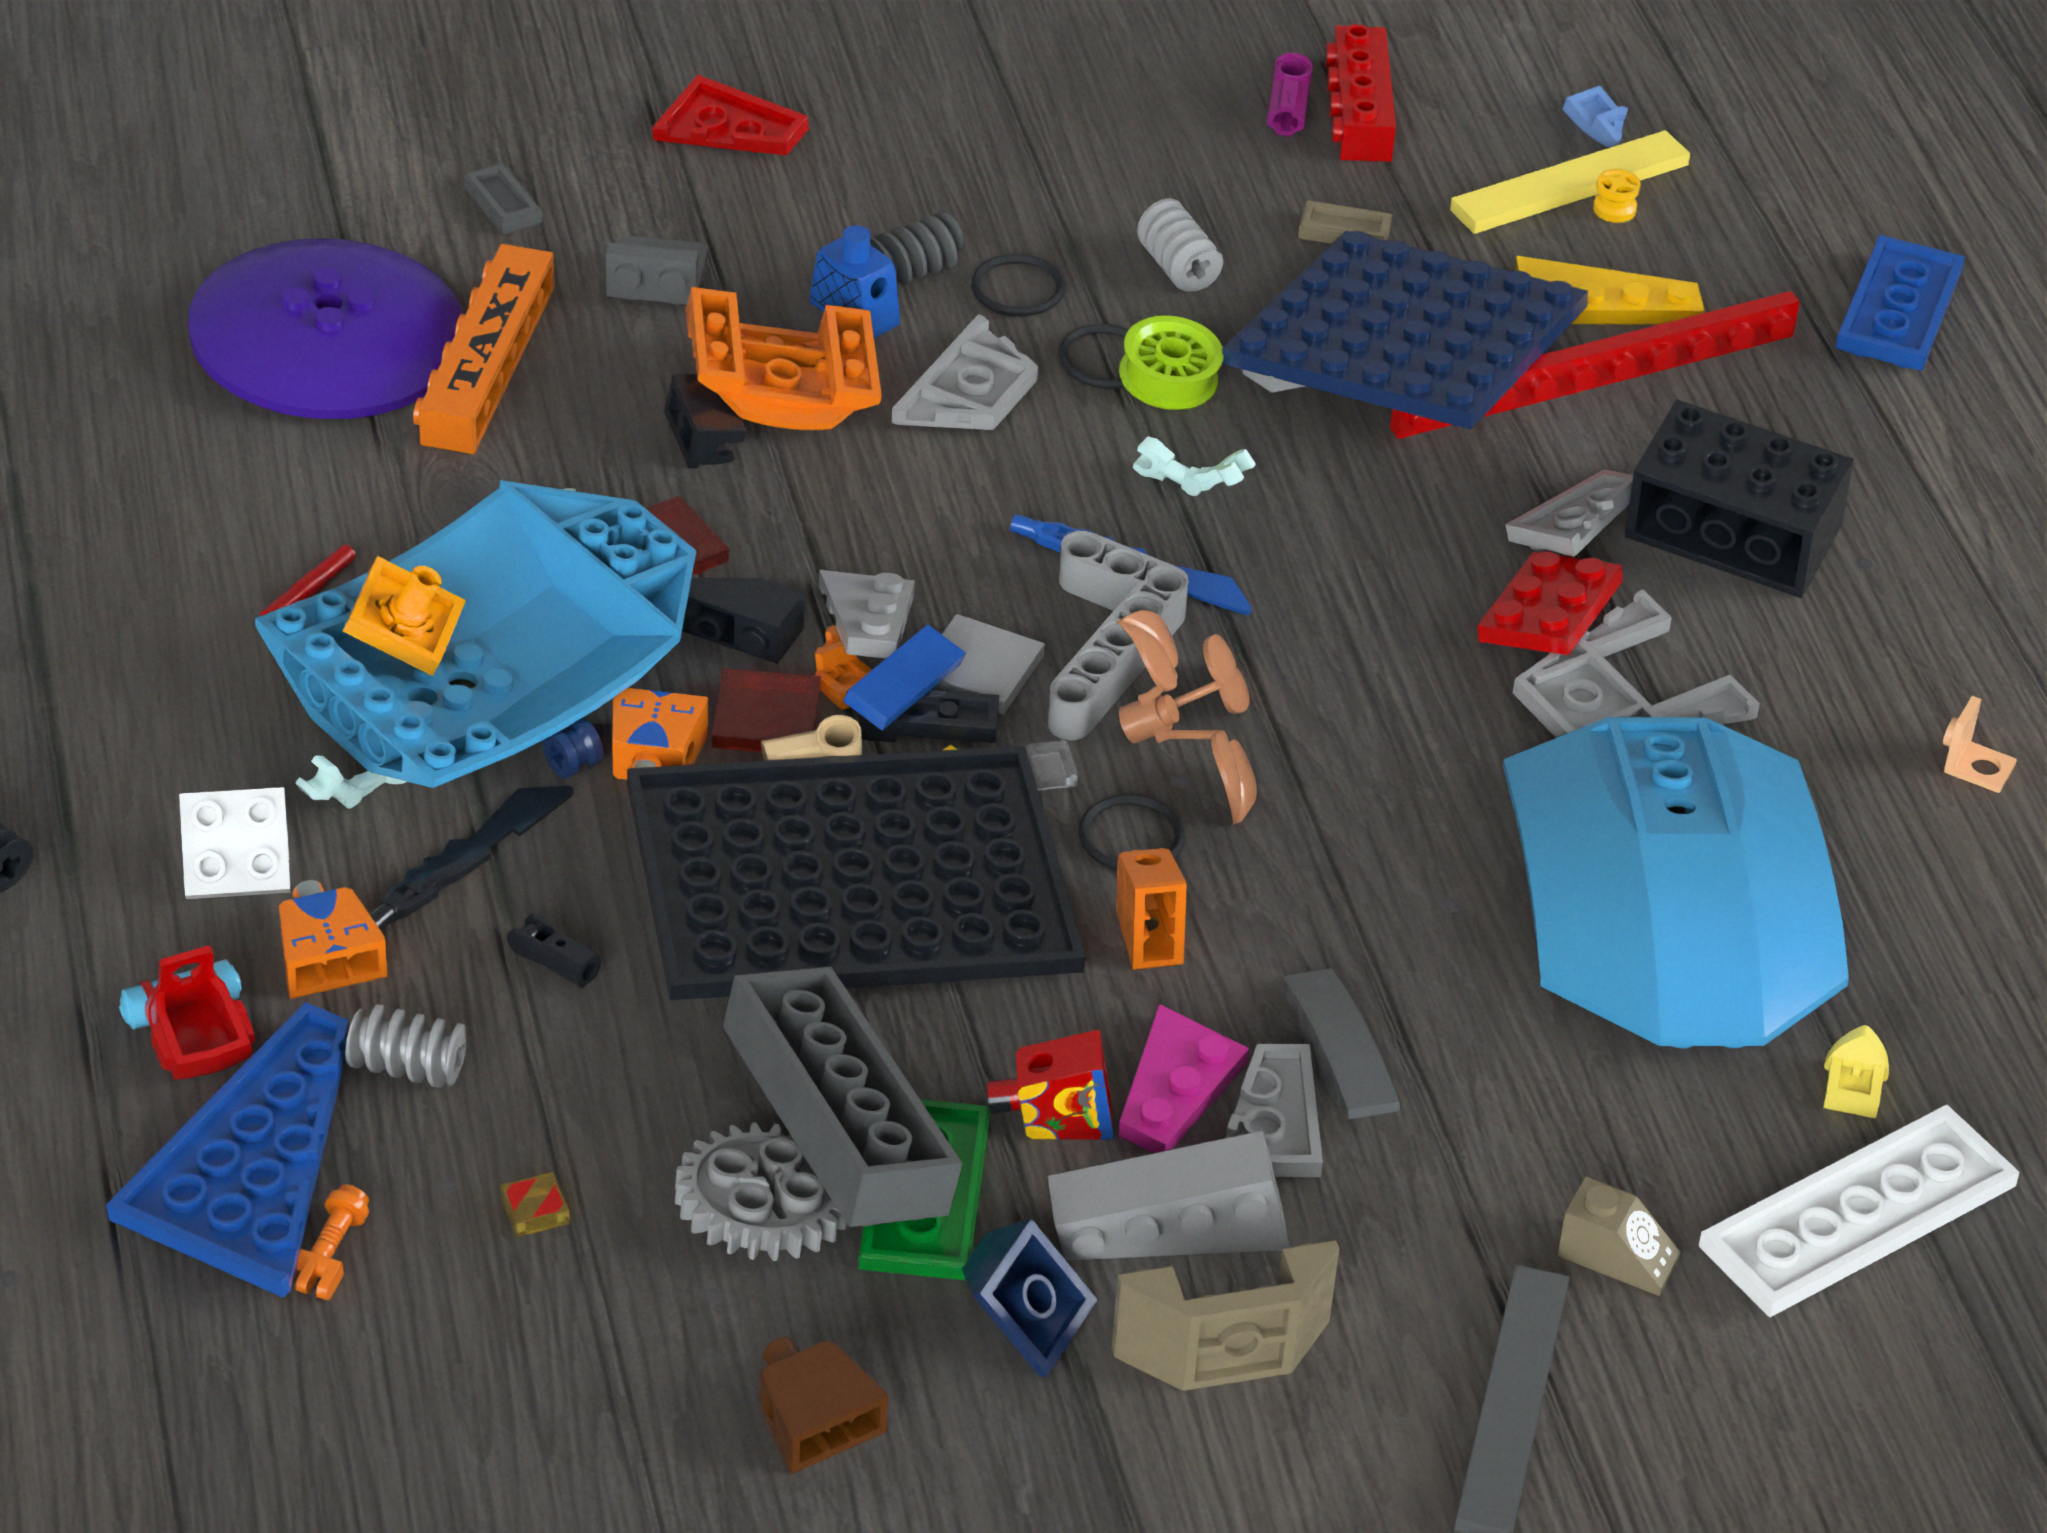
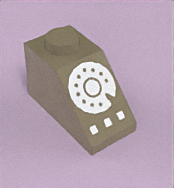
M1585 1176L1565 1212L1557 1256L1660 1296L1679 1261L1681 1252L1637 1196Z

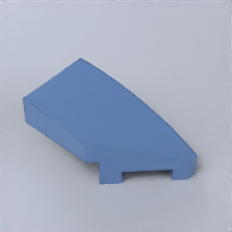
M1601 86L1566 98L1562 109L1580 129L1608 148L1619 145L1628 107H1617Z

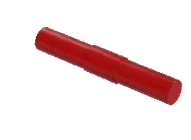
M346 544L340 546L261 612V616L312 597L327 582L356 559L354 550Z

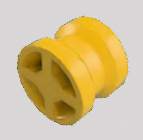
M1609 169L1599 174L1596 184L1599 194L1594 199V213L1599 218L1613 223H1623L1635 217L1637 202L1634 198L1638 196L1641 183L1639 178L1635 174L1622 169Z

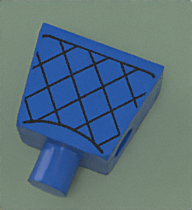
M858 225L849 226L843 231V237L829 243L818 251L809 302L823 312L825 305L870 310L873 336L876 338L900 325L895 265L890 258L870 245V231L867 228Z

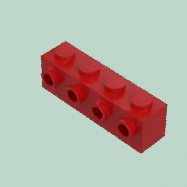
M1361 24L1349 26L1335 25L1334 42H1326L1325 68H1328L1327 92H1330L1329 117H1333L1331 141L1332 143H1339L1340 160L1392 162L1396 122L1386 27H1367Z

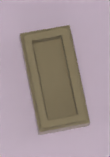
M1308 200L1306 201L1299 225L1298 238L1332 244L1345 231H1361L1368 234L1369 237L1388 241L1393 214Z

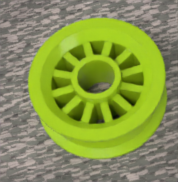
M1178 316L1146 318L1134 324L1125 336V355L1120 362L1119 376L1127 391L1148 405L1168 410L1195 408L1210 400L1217 390V371L1223 363V347L1219 339L1208 328L1190 319Z

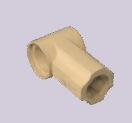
M830 716L819 724L817 730L761 741L763 760L862 755L861 727L856 720L849 716Z

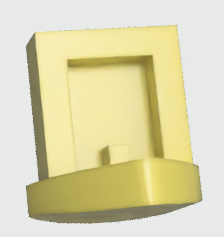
M1863 1025L1842 1036L1825 1057L1824 1068L1829 1073L1823 1108L1876 1119L1882 1083L1888 1080L1889 1063L1885 1048L1878 1036L1869 1026Z

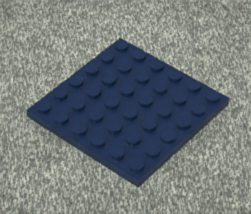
M1345 231L1222 348V354L1224 355L1222 364L1471 430L1584 311L1588 303V291L1572 287L1564 281L1551 282L1531 277L1523 271H1507L1490 267L1489 264L1483 261H1466L1450 257L1442 251H1426L1409 247L1407 243L1402 241H1385L1369 237L1368 234L1361 231Z

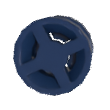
M585 718L579 719L566 727L565 730L542 740L544 755L549 765L559 777L564 779L576 775L580 766H594L602 762L604 758L602 741L593 725Z

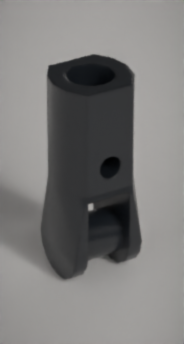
M536 913L529 915L525 919V926L522 929L514 928L507 934L508 944L516 954L544 965L582 989L597 977L601 964L600 956L561 933Z

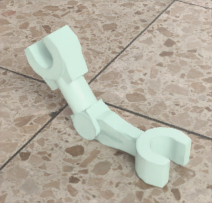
M1147 436L1138 446L1137 451L1142 453V455L1133 464V469L1142 476L1161 481L1167 477L1180 484L1181 489L1187 494L1197 496L1201 491L1209 490L1215 484L1223 481L1227 486L1240 482L1244 478L1241 472L1253 468L1256 464L1247 450L1243 449L1231 454L1219 465L1202 467L1201 469L1193 466L1188 468L1175 461V454L1166 448L1162 442Z
M314 756L311 762L319 768L316 776L309 781L299 777L296 785L313 800H329L333 797L350 809L360 803L364 796L385 782L388 784H403L407 781L371 773L370 771L355 775L350 780L344 779L339 769L325 757Z

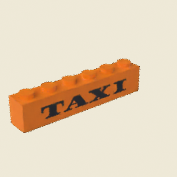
M501 243L494 259L487 260L480 287L472 289L467 313L460 314L458 317L453 341H447L444 345L439 369H433L430 373L425 397H419L416 401L413 422L415 425H419L420 445L475 454L554 290L553 252Z

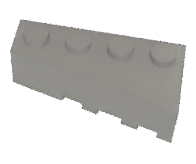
M1263 1130L1048 1176L1054 1225L1066 1261L1278 1251L1290 1248L1281 1199Z

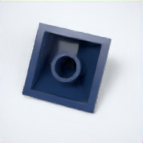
M1031 1218L987 1232L962 1268L973 1297L1040 1377L1047 1376L1098 1300Z

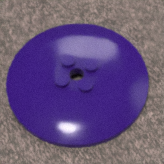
M326 238L300 239L253 249L231 259L216 269L205 279L192 299L189 309L188 333L193 353L199 364L219 385L234 395L257 406L288 415L316 419H351L390 412L416 402L419 397H425L430 373L433 369H439L444 345L447 341H453L458 317L460 314H464L453 291L440 277L424 265L405 255L358 241Z

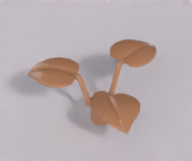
M1140 610L1124 616L1117 624L1132 638L1150 676L1156 684L1150 691L1138 695L1137 701L1120 707L1119 719L1126 737L1134 744L1154 736L1158 743L1169 739L1211 740L1213 755L1231 808L1232 825L1241 822L1255 803L1257 784L1250 762L1237 740L1229 741L1227 734L1223 730H1172L1173 724L1179 721L1177 707L1216 690H1219L1224 706L1229 713L1240 714L1247 710L1250 702L1249 690L1242 673L1236 667L1232 651L1221 636L1214 634L1207 637L1203 644V652L1206 665L1214 681L1175 699L1168 694L1162 696L1161 693L1163 691L1168 692L1177 686L1178 675L1174 668L1178 664V653L1171 633L1162 618L1152 611Z

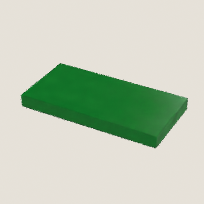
M920 1099L963 1163L949 1215L864 1226L858 1270L966 1280L962 1268L973 1251L990 1123L989 1106Z

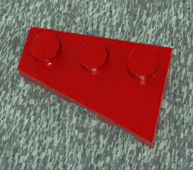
M697 75L652 127L654 141L787 156L808 131L809 123L808 116Z

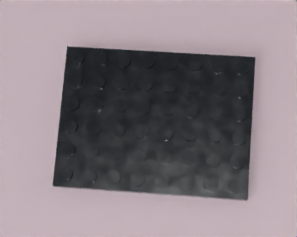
M1025 746L627 768L626 784L670 1000L730 996L735 975L832 967L845 988L1084 972L1085 952Z

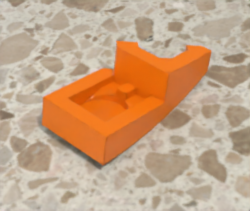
M832 625L827 627L825 631L826 642L824 646L818 647L815 652L817 669L815 678L817 687L836 706L844 710L850 707L843 702L848 690L873 669L859 660L857 655L846 654L836 626Z

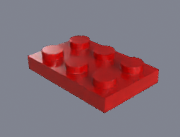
M1532 552L1477 625L1479 642L1569 656L1623 582L1622 565L1606 563L1597 558L1578 559L1559 556L1554 552Z

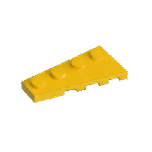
M1516 255L1514 271H1523L1531 277L1551 282L1564 281L1572 287L1588 291L1587 307L1571 324H1663L1702 314L1705 311L1698 283Z

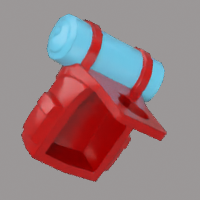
M204 946L163 958L159 961L158 980L150 982L146 979L139 981L138 985L122 989L119 1010L124 1021L133 1030L147 1026L151 1027L150 1039L157 1059L163 1070L171 1072L174 1080L214 1074L251 1057V1045L255 1042V1036L248 1013L243 1003L237 1000L240 997L241 991L240 976L227 959L214 962L211 946ZM199 963L195 969L173 975L178 968L184 965Z

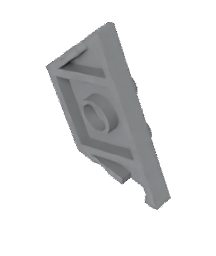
M978 314L892 408V423L909 426L994 430L1037 382L1038 366L1027 355L1018 352L1015 344L1006 336L997 338L989 331V320Z

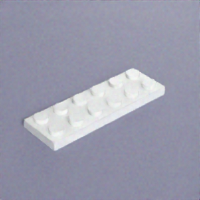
M1945 1105L1702 1231L1699 1247L1770 1318L2016 1187L2019 1171L1954 1110Z

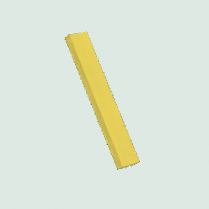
M1664 130L1453 197L1451 199L1450 211L1473 234L1597 195L1599 194L1596 188L1597 179L1603 171L1609 169L1627 170L1635 174L1641 181L1687 166L1689 164L1690 152Z

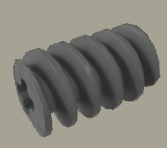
M941 211L935 214L934 217L927 216L920 219L919 222H910L904 228L896 227L890 230L889 233L882 232L875 235L874 238H870V245L892 260L895 265L896 284L898 281L900 284L905 285L911 282L912 276L918 280L926 277L927 270L935 274L941 271L942 266L948 269L956 266L958 260L957 252L961 251L963 247V235L956 219L949 212Z

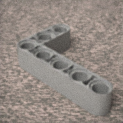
M1088 531L1071 532L1062 539L1059 584L1067 592L1113 610V612L1058 674L1050 686L1048 729L1053 735L1064 740H1078L1087 736L1146 667L1132 638L1117 622L1124 616L1136 611H1152L1162 618L1172 636L1182 625L1186 616L1189 580L1184 570Z

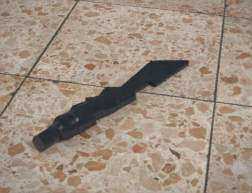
M570 786L518 788L470 839L449 840L441 855L423 858V865L408 870L403 882L388 888L384 901L369 913L380 931L391 922L405 918L439 896V890L460 880L491 859L490 849L511 832L516 833L518 836L524 834L572 797L573 788Z

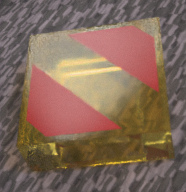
M553 1172L500 1185L501 1200L516 1237L570 1224L569 1209Z

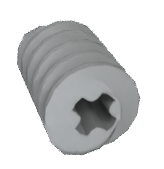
M1172 198L1161 199L1152 204L1143 213L1137 228L1139 241L1177 288L1186 292L1199 291L1207 288L1217 279L1224 263L1223 256L1217 252L1216 246L1208 239V236L1200 229L1199 225L1192 219L1178 200Z
M376 1004L369 1017L364 1016L363 1009H358L353 1016L349 1028L345 1052L346 1062L352 1068H361L366 1064L369 1071L373 1073H381L386 1069L390 1077L401 1078L407 1073L409 1080L416 1083H421L427 1078L432 1087L441 1088L446 1083L452 1087L459 1076L465 1057L466 1028L465 1024L457 1023L452 1034L446 1036L445 1020L441 1018L436 1019L429 1032L425 1031L424 1014H416L411 1025L408 1027L405 1026V1013L402 1009H396L389 1022L385 1021L384 1005Z

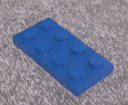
M1879 235L1838 333L1835 348L1851 352L1856 356L1870 357L1893 363L1902 368H1913L1923 371L1961 275L1965 256Z

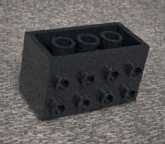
M1676 399L1634 470L1625 537L1802 598L1842 526L1854 459Z

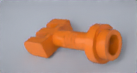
M341 1185L338 1190H333L329 1193L324 1204L326 1211L330 1214L325 1227L320 1232V1236H318L310 1251L300 1248L293 1277L294 1280L298 1271H301L296 1281V1291L309 1294L320 1277L321 1279L316 1289V1297L329 1301L344 1276L342 1262L332 1259L335 1250L349 1226H361L369 1215V1208L367 1206L369 1198L359 1188L352 1185Z

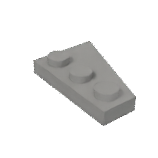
M1606 469L1598 472L1505 524L1509 542L1529 546L1532 550H1548L1575 557L1630 504L1633 475Z

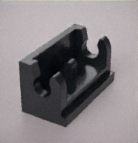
M673 374L664 412L688 468H697L698 465L732 462L735 459L732 451H716L715 449L724 442L732 444L744 441L746 429L741 418L716 392L697 380V374Z

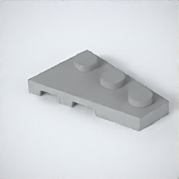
M819 570L818 588L821 594H826L827 596L826 606L829 613L834 614L836 617V630L846 654L886 659L899 648L914 597L915 580L903 579L894 573H880L876 576Z
M1257 1044L1241 1087L1234 1114L1231 1115L1227 1126L1225 1138L1264 1131L1275 1177H1321L1323 1159L1310 1044Z

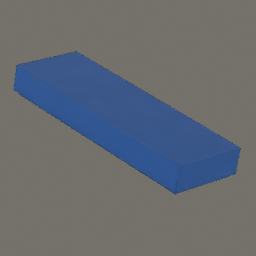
M927 624L848 690L843 702L879 729L884 730L960 666L966 652Z

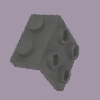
M623 236L619 239V243H608L606 250V297L687 304L691 287L700 288L708 257L707 245L700 242L638 236Z

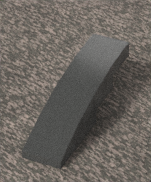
M1329 968L1282 976V994L1298 1015L1299 1035L1306 1044H1310V1050L1315 1055V1075L1348 1119L1400 1111V1101L1374 1039L1349 992L1333 969Z

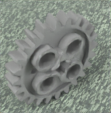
M757 1123L751 1124L750 1133H743L735 1125H730L728 1137H724L716 1131H711L709 1144L696 1140L693 1153L684 1152L682 1166L677 1167L675 1204L681 1206V1220H692L691 1232L693 1234L708 1231L707 1244L710 1246L722 1240L728 1242L727 1253L730 1255L740 1247L747 1248L748 1257L752 1260L757 1257L760 1250L767 1251L773 1261L778 1260L780 1250H787L794 1258H800L801 1246L804 1245L810 1250L818 1252L820 1251L821 1239L834 1242L837 1229L845 1230L847 1227L846 1221L791 1134L789 1136L781 1135L779 1124H774L769 1133L762 1132Z

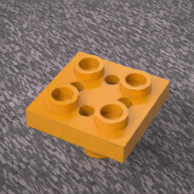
M377 556L368 572L343 632L433 676L441 662L466 600L441 588L442 580L440 575L430 567L417 566L412 572H409Z

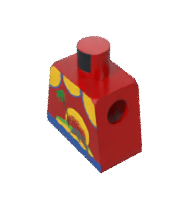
M1100 1030L1021 1047L1016 1052L1017 1078L987 1081L990 1113L1022 1110L1026 1136L1031 1139H1114L1112 1099Z

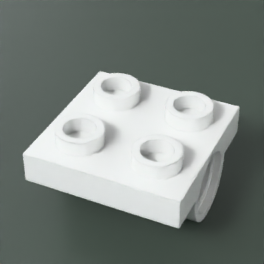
M284 787L179 794L186 899L291 893Z

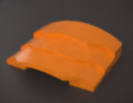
M691 287L686 305L688 337L692 339L693 357L696 359L697 380L710 390L716 392L740 418L785 429L830 430L854 411L880 404L882 394L870 310L825 305L818 333L739 323L736 293Z

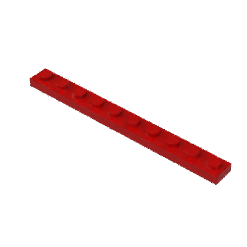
M1792 291L1542 354L1483 417L1793 337L1800 300ZM1392 409L1390 429L1398 439L1451 426L1448 423Z

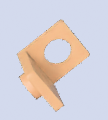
M1972 696L1959 718L1953 717L1946 730L1943 745L1949 747L1944 773L1999 793L2016 766L2017 759L1971 742L1982 700ZM1977 760H1987L1994 763L1998 767L1999 772L1992 775L1981 774L1974 770L1971 764Z

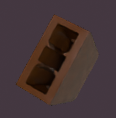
M780 1337L772 1341L765 1348L763 1359L768 1366L764 1367L760 1372L759 1403L791 1474L887 1432V1393L835 1343L824 1341L800 1352L791 1338Z

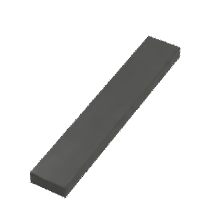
M1515 1265L1457 1512L1455 1532H1514L1570 1276Z

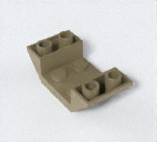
M1337 1241L1316 1244L1307 1243L1297 1247L1282 1249L1277 1286H1261L1252 1290L1221 1295L1211 1294L1196 1299H1184L1173 1266L1152 1270L1142 1269L1133 1273L1118 1275L1111 1346L1114 1357L1182 1391L1292 1373L1330 1321L1339 1255Z

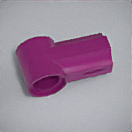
M1281 54L1276 58L1274 64L1267 125L1272 127L1277 135L1291 137L1295 132L1304 129L1313 65L1311 60L1303 54Z

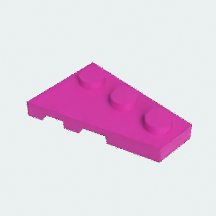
M1159 1004L1120 1119L1118 1136L1153 1154L1173 1150L1246 1066L1249 1048Z

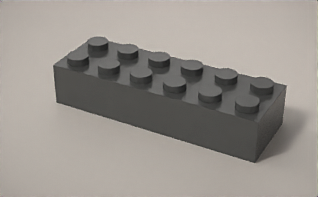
M832 967L735 975L723 1029L849 1227L870 1226L873 1224L948 1216L963 1163Z

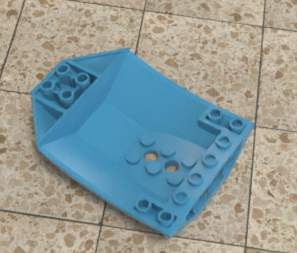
M500 480L499 488L468 512L419 545L389 561L409 572H412L417 566L432 568L440 575L442 580L441 588L466 600L441 662L433 676L343 632L368 573L336 588L255 618V627L309 717L366 770L371 773L435 788L512 756L558 733L598 709L643 677L680 642L696 550L636 500ZM456 679H466L473 682L476 686L470 689L463 685H450L449 683Z
M1606 717L1504 759L1503 770L1517 821L1530 891L1541 987L1658 1046H1672L1675 1048H1689L1692 1046L1741 1048L1744 1046L1766 1045L1848 986L1849 974L1843 922L1834 876L1819 818L1797 759L1708 718ZM1675 806L1684 807V811L1687 814H1676L1667 808Z

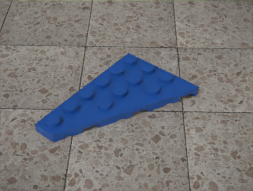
M305 1002L106 1204L109 1220L284 1298L291 1290L346 1059V1042L350 1028L349 1020Z

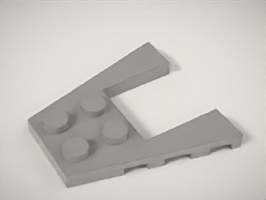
M1643 589L1635 593L1632 603L1623 609L1617 606L1604 615L1602 624L1591 632L1586 631L1569 656L1550 653L1516 677L1513 687V694L1556 738L1606 717L1708 718L1724 725L1757 718L1760 705L1731 675L1651 705L1604 658L1669 632L1672 617Z

